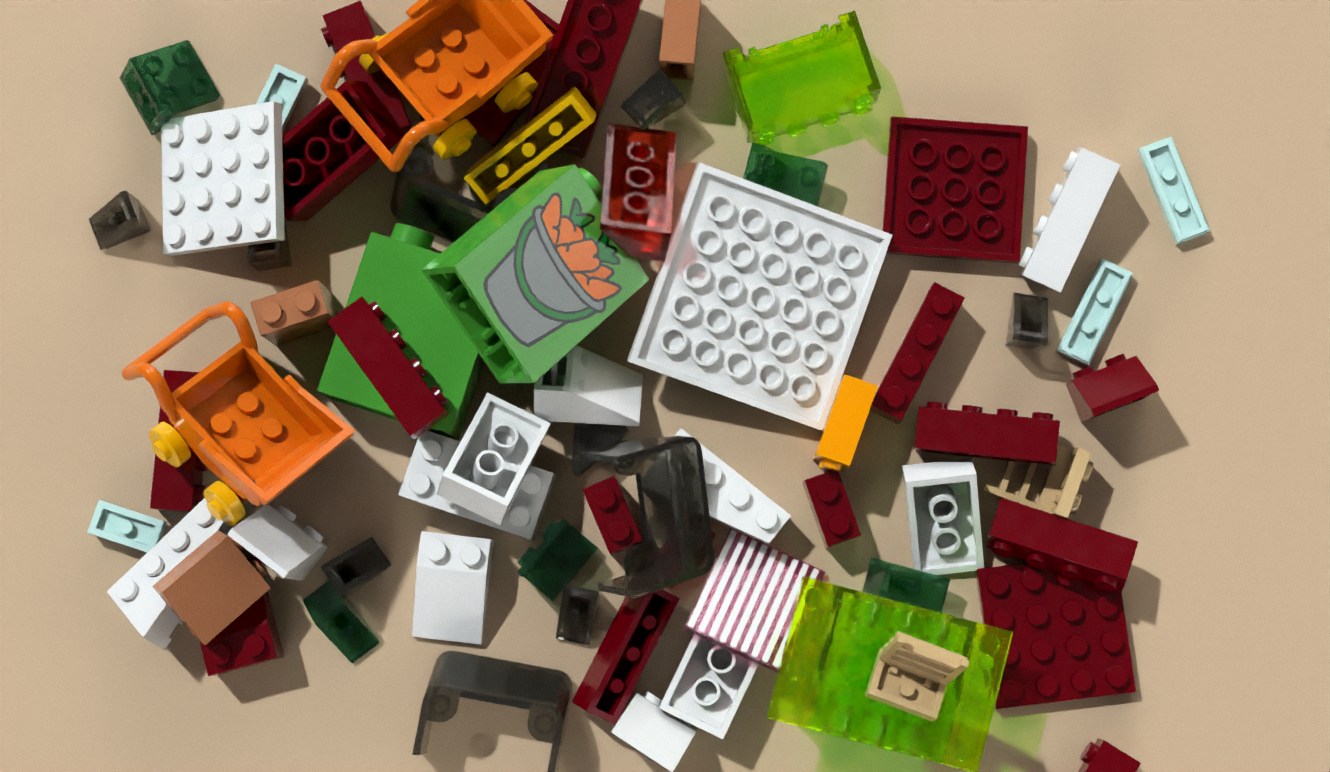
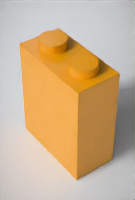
M844 374L813 460L819 462L818 468L827 472L832 470L840 472V470L846 471L850 467L878 388L877 385Z

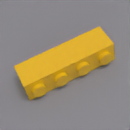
M573 87L468 168L464 179L486 205L591 125L595 120L596 112L578 89Z

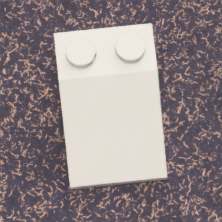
M487 393L442 475L437 495L501 525L551 423Z
M972 458L902 465L914 576L923 577L969 572L984 568L977 475Z
M267 504L231 528L227 534L286 579L303 581L328 549L321 542L324 538L321 533L310 525L303 529L294 522L297 515L282 504L277 508Z
M421 531L416 566L412 637L482 645L494 540Z
M704 612L659 709L723 739L769 642L764 640L756 658L751 654L759 637L754 635L747 651H741L740 649L748 632L743 630L736 647H733L730 643L737 627L732 625L724 643L719 639L727 624L726 621L722 620L715 637L709 636L716 620L714 615H711L704 633L698 630L706 614Z
M646 691L644 696L637 692L611 733L673 772L694 737L696 730L691 727L692 724L659 709L662 700L651 692Z

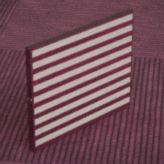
M730 528L684 630L781 675L825 571Z

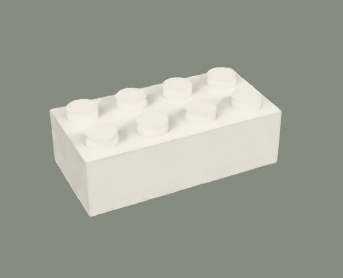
M426 431L418 437L398 494L399 496L531 541L535 540L556 479L554 473L530 465L501 525L437 495L442 475L460 441L430 431Z

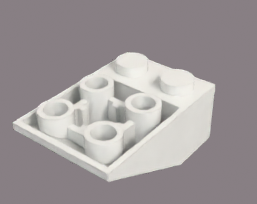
M576 345L535 382L534 415L551 422L639 426L643 375Z

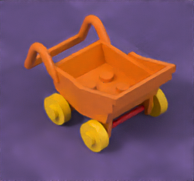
M419 0L406 11L410 18L392 32L381 37L376 36L373 39L353 41L344 46L332 59L320 84L321 90L392 172H399L414 146L425 136L431 134L439 137L434 143L433 149L442 160H446L454 155L458 157L469 149L472 144L470 141L477 132L467 119L461 120L462 118L482 106L499 90L501 91L496 96L494 102L504 113H508L515 108L517 110L522 109L533 98L531 94L538 86L534 78L528 72L516 78L515 76L542 55V52L546 50L547 43L553 39V34L524 0ZM358 55H361L359 63L369 74L381 70L386 78H390L426 120L414 126L404 135L393 155L335 88L347 63Z
M229 301L206 307L122 370V377L125 380L130 381L144 377L150 383L162 410L174 425L173 428L166 422H160L149 431V438L152 442L154 453L162 461H167L170 465L179 467L191 457L189 445L203 464L223 481H215L204 490L203 494L207 502V508L212 516L219 521L222 520L229 526H234L246 516L243 504L247 500L257 507L261 504L266 506L355 433L351 426L302 388L291 375H287L282 379L275 372L273 366L259 355L257 340L246 315L237 305ZM224 316L229 317L234 323L241 341L171 393L165 379L151 363L209 320Z

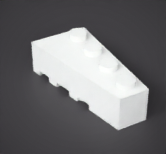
M1077 147L1075 152H1070L1063 167V171H1066L1062 183L1061 185L1055 184L1048 199V202L1052 204L1047 216H1040L1033 234L1037 235V239L1032 248L1026 247L1018 264L1023 267L1021 272L1023 276L1058 292L1062 291L1121 164L1082 147Z
M682 428L637 482L638 486L692 509L767 545L791 517L790 514Z
M205 498L107 591L141 636L163 650L166 649L172 640L169 636L177 624L180 623L182 625L183 623L152 586L217 530L227 535L231 528L234 527L214 518L207 508Z

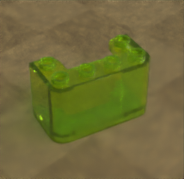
M855 11L839 15L840 23L830 26V30L828 24L821 26L820 31L757 51L755 47L749 48L748 55L741 54L739 47L722 52V68L747 143H755L756 147L766 146L773 143L776 136L786 133L788 137L797 136L805 133L808 130V126L820 123L821 127L829 126L840 121L839 116L853 113V116H860L873 110L872 105L878 100L881 86Z

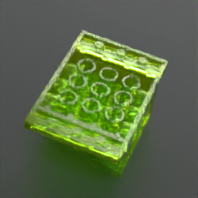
M802 576L766 717L970 772H978L1013 632ZM897 631L965 656L970 661L968 668L947 684L938 717L934 722L865 697L878 651L884 647L886 642L889 643L891 637H895Z

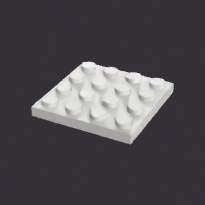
M271 101L161 120L163 254L175 256L285 241L281 103Z

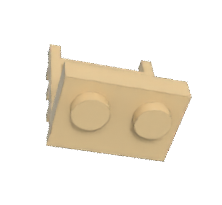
M1058 445L1056 465H1050L1037 503L1025 498L1038 464L1029 463L1018 495L1006 492L1016 464L1013 461H1007L998 488L985 484L983 491L999 498L1068 518L1069 514H1076L1080 505L1082 495L1077 494L1081 481L1087 482L1092 472L1094 463L1089 461L1092 452L1080 447L1071 450Z
M897 631L895 637H891L889 643L886 642L884 647L878 651L865 697L934 722L938 717L947 684L966 670L970 661L965 656Z

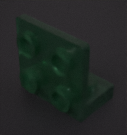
M188 40L129 58L119 77L151 135L161 132V128L169 122L172 115L216 101L220 96Z
M752 142L743 179L818 207L828 164L823 161L776 152L766 145Z
M564 518L559 523L553 520L540 535L544 539L536 550L530 547L517 562L521 566L517 573L530 581L552 601L560 595L599 549Z

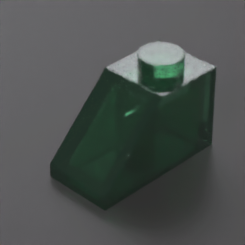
M871 557L862 591L942 613L950 579Z
M331 579L303 599L315 625L351 663H354L380 643L351 601Z

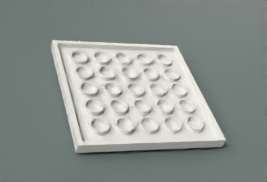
M699 162L693 173L627 361L823 431L892 234Z

